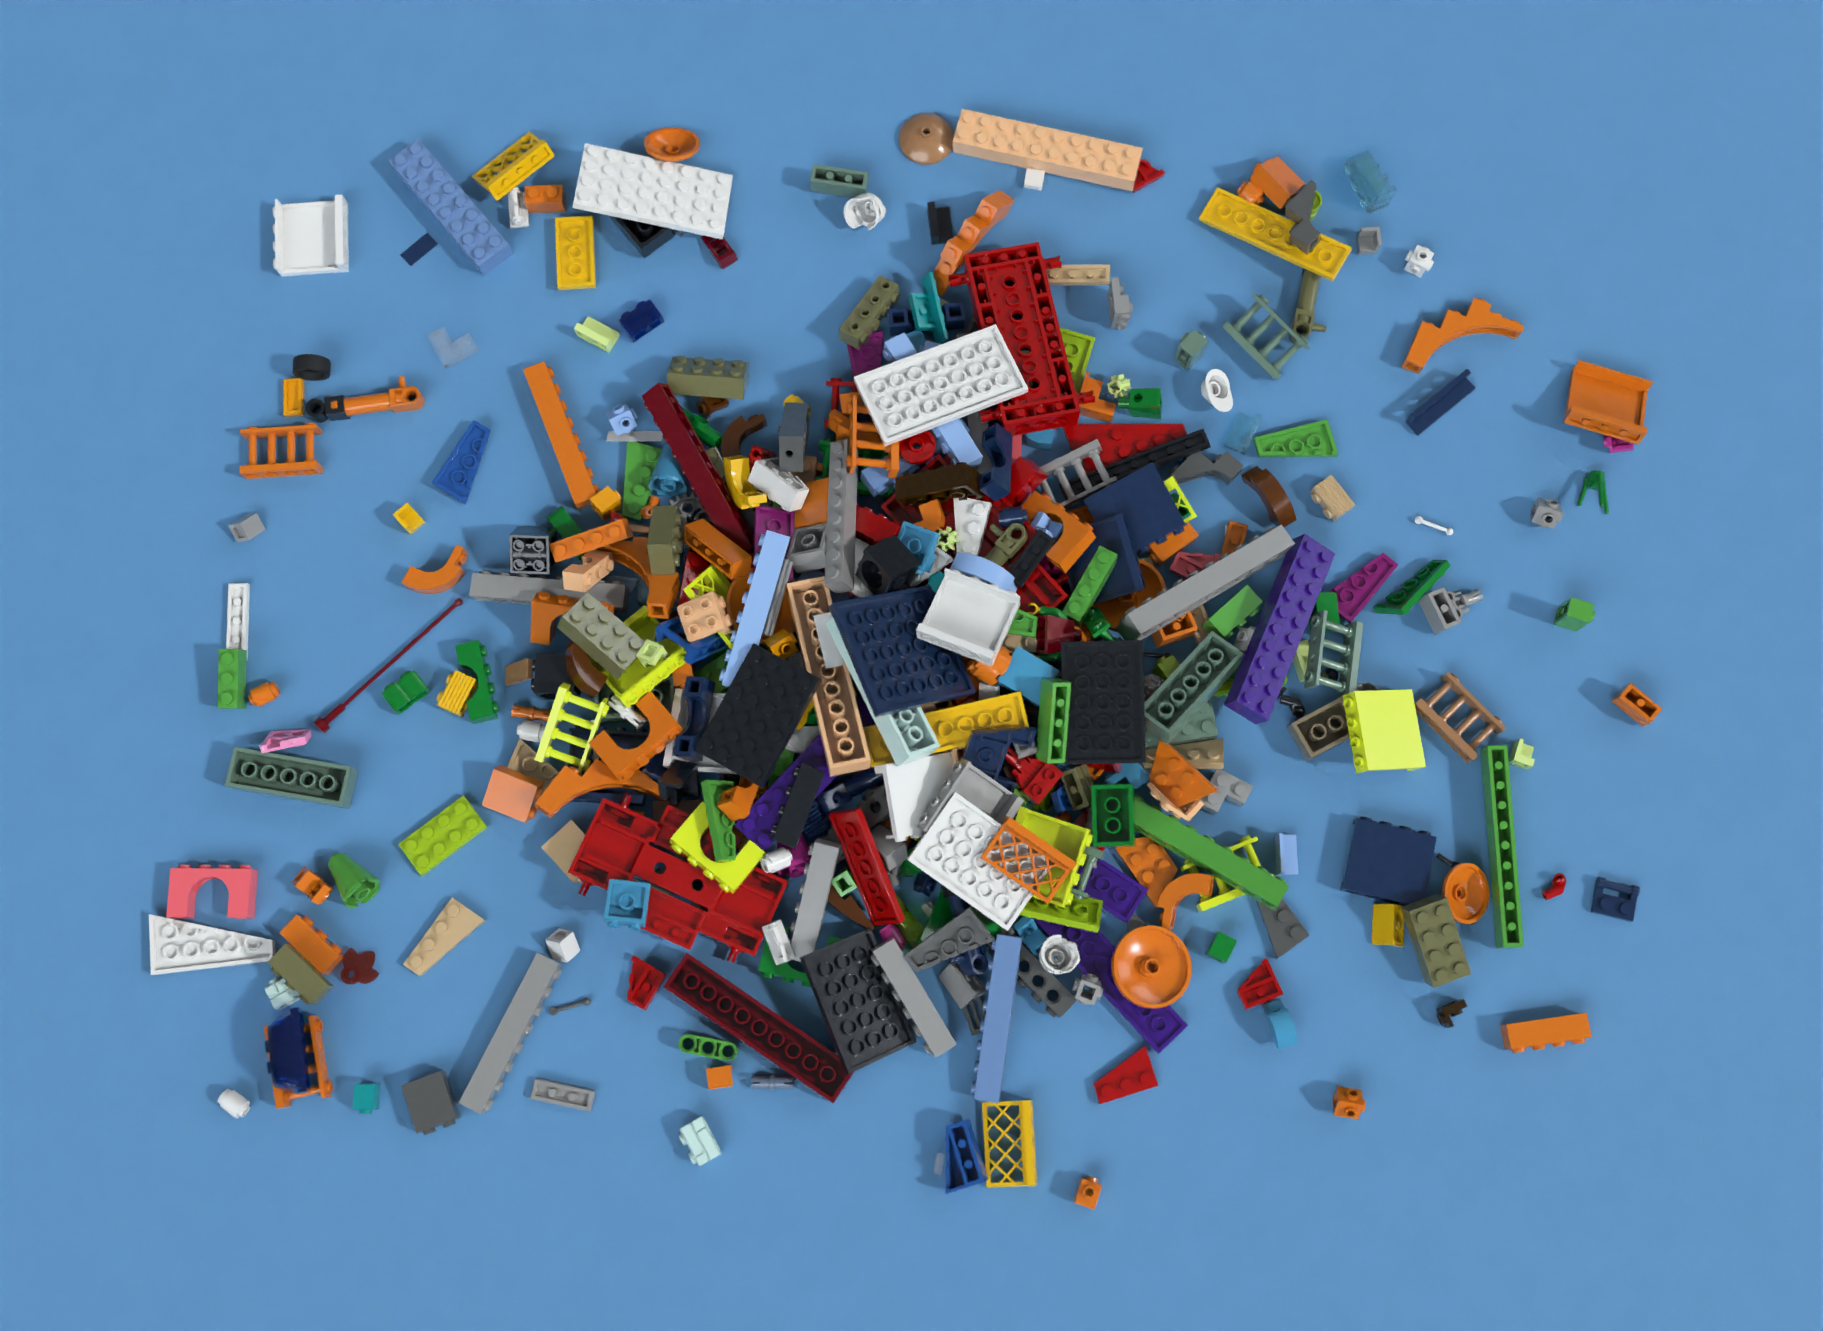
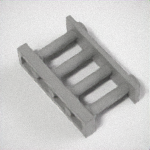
M1098 439L1040 467L1048 477L1053 474L1057 475L1068 500L1060 503L1065 510L1118 481L1116 476L1109 477L1099 457L1102 447ZM1087 457L1092 458L1103 481L1092 487L1081 464L1082 460ZM1069 466L1075 468L1086 490L1076 496L1064 474L1065 468ZM1046 478L1040 486L1043 492L1051 498V502L1056 504L1055 497L1046 481L1048 478Z

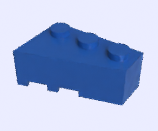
M970 1118L946 1126L945 1194L989 1180Z

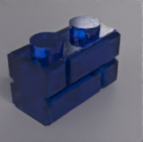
M650 299L646 302H639L634 310L631 312L626 311L621 315V319L618 320L620 326L633 343L664 323L661 313Z

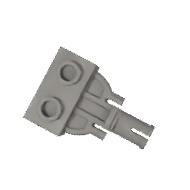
M1443 587L1428 593L1418 602L1434 634L1437 635L1461 623L1460 619L1463 614L1470 610L1469 607L1463 608L1482 601L1483 595L1476 596L1481 591L1475 589L1472 592L1456 597L1461 594V591L1453 593L1446 591Z
M879 824L870 832L880 853L891 885L897 886L900 883L898 873L901 871L900 867L902 862L908 858L907 845L905 841L895 842V839H886V836L893 833Z

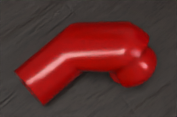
M1562 873L1555 874L1551 888L1542 891V896L1546 901L1563 894L1566 879Z

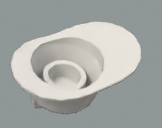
M1210 370L1201 385L1202 396L1217 410L1228 412L1233 406L1228 378L1221 370Z

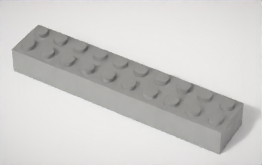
M1282 524L1276 528L1272 526L1264 531V535L1261 537L1256 535L1249 540L1247 545L1242 543L1234 549L1233 553L1229 554L1227 552L1223 554L1216 563L1213 561L1209 562L1203 567L1204 570L1192 572L1185 581L1183 579L1178 580L1172 585L1173 588L1170 590L1165 588L1157 593V597L1154 599L1149 597L1141 603L1142 606L1130 608L1125 612L1126 615L1119 619L1120 623L1116 629L1124 640H1143L1279 560L1295 543Z

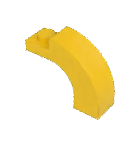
M742 455L723 457L727 486L735 504L740 509L758 507L760 503L767 502V495L757 491L754 485L748 481L750 476L749 458Z

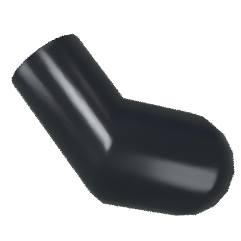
M1281 695L1280 704L1289 706L1296 718H1302L1305 714V708L1301 700Z

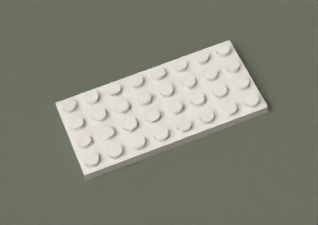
M585 143L573 208L723 239L733 175Z
M996 324L854 377V383L884 446L1028 392V387Z

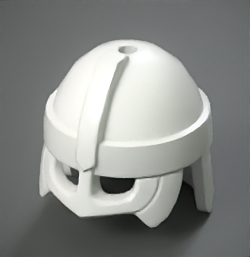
M862 193L857 197L851 198L844 206V218L851 228L864 225L867 226V230H871L884 218L886 208L881 199L872 193Z
M1062 935L1049 937L1039 952V960L1042 967L1047 972L1056 975L1071 972L1080 961L1077 944L1063 939Z

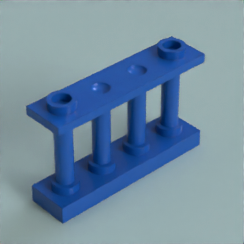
M679 615L659 623L656 627L654 641L659 642L669 638L686 649L684 661L688 664L695 663L728 647L718 633L691 643L677 635L681 632L685 636L686 634Z

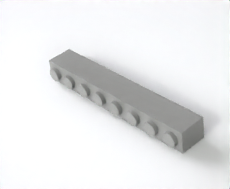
M849 439L830 442L824 585L834 593L852 591L854 586L858 466L856 465L853 474H849V467L846 466V456L849 455ZM856 448V457H857V458H858V448Z
M479 571V573H472L469 596L477 601L531 605L532 599L537 592H548L558 596L567 595L570 598L576 599L582 598L589 592L599 602L604 601L614 605V611L627 612L630 590L623 582L613 581L612 584L600 580L588 591L578 592L565 590L563 577L548 579L547 576L537 575L536 578H532L526 574L510 576L508 573L499 572L498 575H493L488 571Z
M540 953L535 955L468 1083L459 1104L479 1114H485L486 1111H490L494 1104L492 1099L495 1093H499L503 1087L504 1081L502 1079L506 1073L509 1074L514 1065L512 1060L515 1054L518 1055L524 1045L522 1041L525 1035L528 1036L531 1033L534 1018L538 1017L542 1012L543 1006L541 1004L545 998L548 999L553 990L551 985L554 979L558 980L562 973V964Z

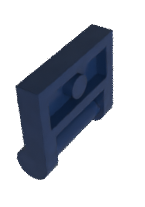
M1598 877L1595 883L1591 912L1632 922L1634 920L1640 887L1636 885L1627 886ZM1603 889L1629 894L1628 899L1603 894Z

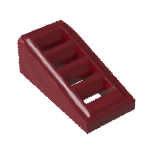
M709 236L701 237L722 269L738 260L734 250L724 237L723 239H716L711 243L709 242L715 238Z

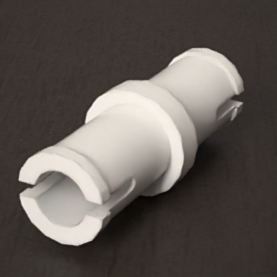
M616 695L610 698L612 702L608 701V705L620 713L621 718L627 719L637 729L643 726L641 722H646V719L638 714L632 705L626 708Z

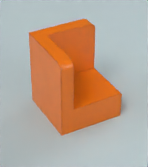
M732 1065L706 1069L709 1090L733 1086Z

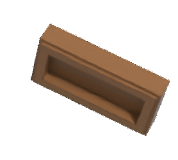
M526 658L505 666V685L513 686L533 679V660Z

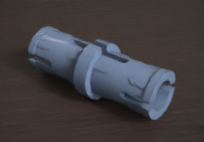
M770 1074V1076H752L751 1082H760L752 1083L751 1089H770V1091L775 1089L793 1090V1083H785L793 1082V1076H775V1074Z

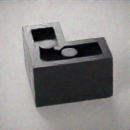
M675 759L658 781L660 798L668 799L670 797V804L676 805L679 804L684 796L699 798L700 785L697 763Z

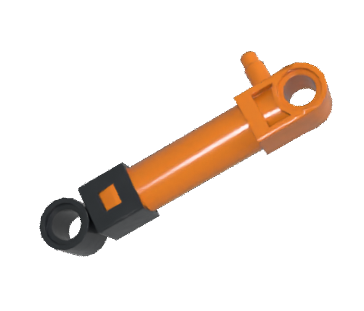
M399 376L398 388L389 389V392L347 398L344 395L325 397L324 403L320 399L314 398L307 402L305 409L315 422L322 423L328 420V418L330 421L350 419V416L383 411L393 410L395 413L416 411L423 407L425 400L416 387H406L405 377ZM412 396H416L415 400L409 401ZM321 408L320 412L315 413L316 409Z

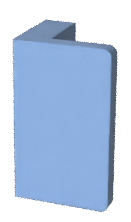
M1276 834L1277 875H1298L1296 834Z

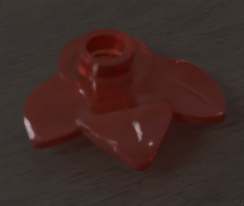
M350 948L344 954L342 959L344 967L340 974L344 983L349 985L356 984L357 982L368 984L379 976V973L372 968L375 963L374 952L367 951L358 955L353 948ZM350 971L355 973L353 978H349Z

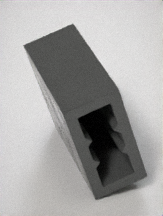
M438 1071L401 1086L416 1133L423 1132L425 1136L435 1132V1127L443 1125V1128L456 1124V1119L461 1118L446 1071Z

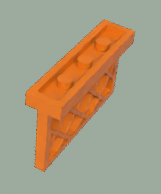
M1007 816L980 857L1047 904H1049L1069 872L1077 864ZM1006 830L1011 834L1012 843L1001 845L1000 836ZM1021 843L1028 845L1029 854L1018 856L1016 845ZM1013 845L1015 857L1004 859L1002 847ZM999 848L1001 860L992 861L987 858L992 849ZM1033 856H1044L1046 866L1035 868ZM1030 857L1032 869L1021 871L1019 859ZM1016 860L1018 871L1012 873L1006 871L1005 862ZM1058 866L1064 870L1060 878L1052 879L1051 867ZM1047 868L1049 880L1038 882L1036 870ZM1033 871L1035 883L1025 884L1022 873ZM1050 883L1051 891L1047 897L1040 894V884Z

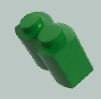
M415 670L406 671L400 676L401 679L398 682L388 684L384 688L385 691L382 692L383 697L398 715L430 692V689Z

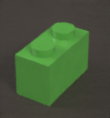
M1573 597L1569 598L1558 606L1554 625L1578 631L1593 621L1595 611H1593L1594 604Z

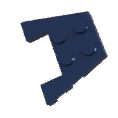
M1035 727L972 730L962 758L971 762L973 766L1013 793L1017 784L1016 780L998 776L1010 743L1031 747L1037 730Z

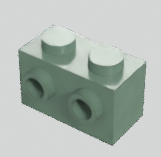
M1195 329L1190 334L1187 332L1180 339L1181 343L1178 345L1174 360L1187 371L1203 356L1208 344L1205 335L1197 332Z

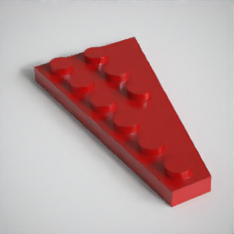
M1078 424L1062 427L1071 452L1098 439L1102 447L1099 457L1104 466L1187 435L1183 424ZM1087 457L1082 460L1081 464L1086 473L1097 469L1092 458Z

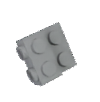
M1119 277L1111 278L1107 293L1111 328L1123 330L1127 328V322L1131 319L1133 304L1132 301H1129L1128 295H1123V284H1119Z

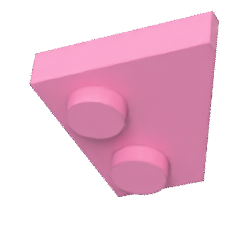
M311 729L271 731L260 745L261 753L303 746L312 737Z

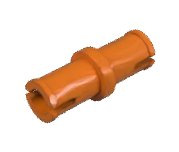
M513 704L512 708L514 709L511 711V717L547 722L551 710L538 709L536 706L525 707Z

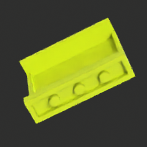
M644 605L623 623L644 641L648 639L655 642L656 627L659 622L655 618L649 617L648 608ZM669 638L655 642L662 645L670 657L666 660L660 658L655 666L650 664L648 667H644L640 660L637 659L618 680L591 656H589V659L597 670L608 676L605 683L626 708H629L647 692L653 690L663 679L668 678L678 667L685 664L686 651L683 647Z
M1412 689L1354 691L1343 695V705L1356 774L1365 771L1400 769L1414 771L1426 767Z
M1021 806L1015 821L1077 863L1049 902L1066 908V905H1071L1074 896L1071 893L1073 885L1077 886L1080 874L1077 873L1079 866L1084 865L1087 857L1084 854L1086 846L1090 847L1093 835L1090 834L1091 830ZM1058 866L1051 867L1052 879L1060 878L1064 870ZM1048 873L1042 881L1049 880ZM1050 883L1039 885L1040 894L1044 897H1047L1051 891ZM1034 894L1031 896V897L1040 899V898H1038L1037 896H1035Z

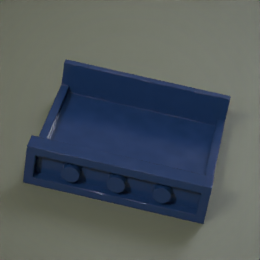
M1154 462L1084 499L1095 522L1113 517L1119 513H1125L1136 553L1139 552V554L1150 550L1149 546L1154 543L1159 545L1167 541L1166 537L1171 534L1176 536L1184 532V527L1188 526Z
M1119 513L1113 517L1090 523L1096 538L1066 572L1069 579L1065 584L1067 587H1070L1071 593L1073 594L1099 546L1118 554L1117 564L1094 604L1147 589L1125 513Z
M578 725L575 728H569L572 736L588 741L591 730ZM599 726L596 734L597 736L605 730L615 743L623 749H634L642 745L649 736V732H646L645 729H634L633 732L626 731V728L620 727L614 730H607L606 727ZM570 743L569 755L582 759L585 748ZM593 748L591 749L588 760H591L590 766L594 762L592 760ZM568 763V767H569V768H570V766H572V767H574L575 769L578 770V768H579L578 766H575V765H572V764ZM604 788L583 794L570 802L600 804L602 799L605 798L620 804L626 793L628 797L629 795L633 797L629 805L645 806L646 794L632 789Z
M1361 816L1360 819L1354 820L1353 824H1355L1347 869L1344 882L1340 886V891L1402 906L1426 898L1437 837L1431 836V833L1427 831H1411V828L1406 826L1392 827L1391 823L1379 821V823L1371 822L1372 819Z

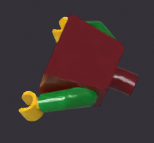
M1035 603L1028 604V606L1035 607L1036 611L1034 613H1027L1031 615L1040 613V615H1037L1036 653H1039V655L1031 654L1044 662L1058 661L1061 658V642L1080 641L1082 639L1081 630L1074 629V621L1068 620L1067 615L1058 608L1041 606L1040 608Z

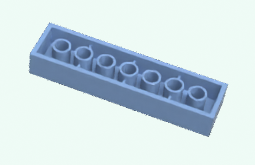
M416 139L388 160L397 175L483 276L513 254L507 241L419 139Z

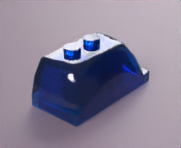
M299 1007L290 1008V1013L278 1017L268 1026V1040L265 1041L266 1053H269L270 1061H267L268 1074L272 1076V1082L276 1089L289 1094H309L311 1089L303 1010Z

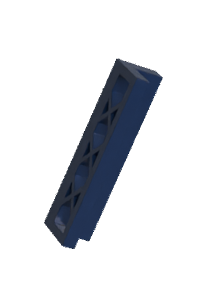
M1468 369L1409 416L1405 423L1417 436L1475 390L1476 387L1467 379L1471 374Z

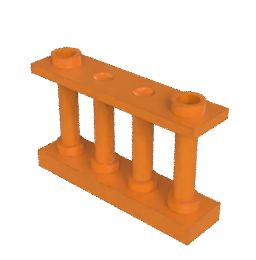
M853 395L851 402L847 403L846 410L847 414H850L849 455L846 456V466L849 467V474H853L857 465L884 468L888 470L887 478H896L899 471V441L884 446L883 442L856 440L857 430L878 431L874 424L857 422V413L869 414L866 406L857 405V395ZM856 448L884 450L885 453H888V458L885 460L857 458Z
M305 423L299 426L269 428L251 426L247 427V429H240V434L245 439H249L248 464L240 466V474L245 479L323 474V467L318 461L314 460V435L323 434L317 424ZM306 435V460L304 462H296L295 436ZM276 437H287V461L285 463L276 462ZM268 438V462L258 465L257 439Z
M308 1016L309 1024L283 1030L278 1025L264 1026L276 1109L291 1107L290 1102H292V1099L321 1093V1098L332 1097L333 1084L328 1078L321 1034L323 1023L319 1016ZM311 1032L313 1044L287 1050L282 1048L281 1040L283 1038ZM314 1052L316 1064L292 1070L285 1069L284 1061L286 1058ZM317 1072L319 1085L294 1091L288 1090L287 1081L290 1078Z

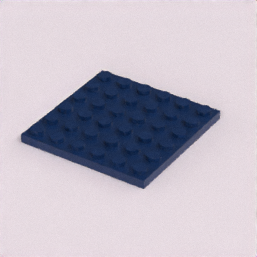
M930 585L835 602L829 606L875 717L966 697L976 692L960 654L917 638L916 629L919 623H923L935 597Z

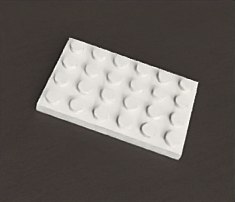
M953 792L907 860L1008 931L1033 894L980 858L1001 824L958 793ZM1006 830L1000 836L1001 845L1012 843L1011 834ZM1025 843L1016 845L1018 856L1029 854L1028 845ZM1013 845L1002 847L1004 859L1015 857ZM999 848L992 849L987 858L992 861L1001 860ZM1033 856L1035 868L1046 866L1044 856ZM1030 857L1019 859L1021 871L1032 869ZM1016 860L1005 862L1006 871L1009 873L1018 871ZM1047 868L1036 870L1038 882H1041L1047 875ZM1033 871L1022 873L1025 884L1035 883Z

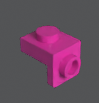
M1603 436L1604 447H1608L1609 453L1634 450L1633 443L1610 436Z

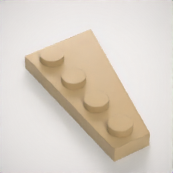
M452 897L403 965L418 976H422L486 920Z

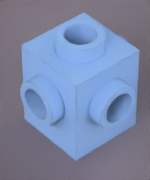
M627 404L617 405L611 411L605 413L617 436L622 433H629L637 427L635 419L638 417L634 409H629Z

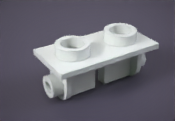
M515 187L508 193L510 228L529 227L525 192H521L519 188Z
M781 920L762 927L776 965L795 958Z

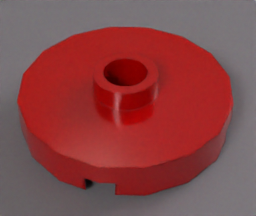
M929 430L899 441V456L910 464L920 465L928 462L936 450L935 438ZM918 445L920 448L915 449L913 446Z

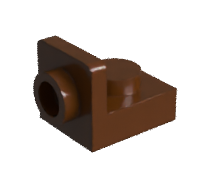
M700 396L696 406L699 413L705 419H709L713 412L727 408L730 403L727 398Z

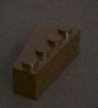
M958 462L953 466H940L934 470H921L920 473L915 474L906 473L901 477L895 478V500L904 506L925 504L935 499L940 503L948 502V498H959V501L967 500V496H976L977 499H983L984 493L979 490L981 474L965 462Z

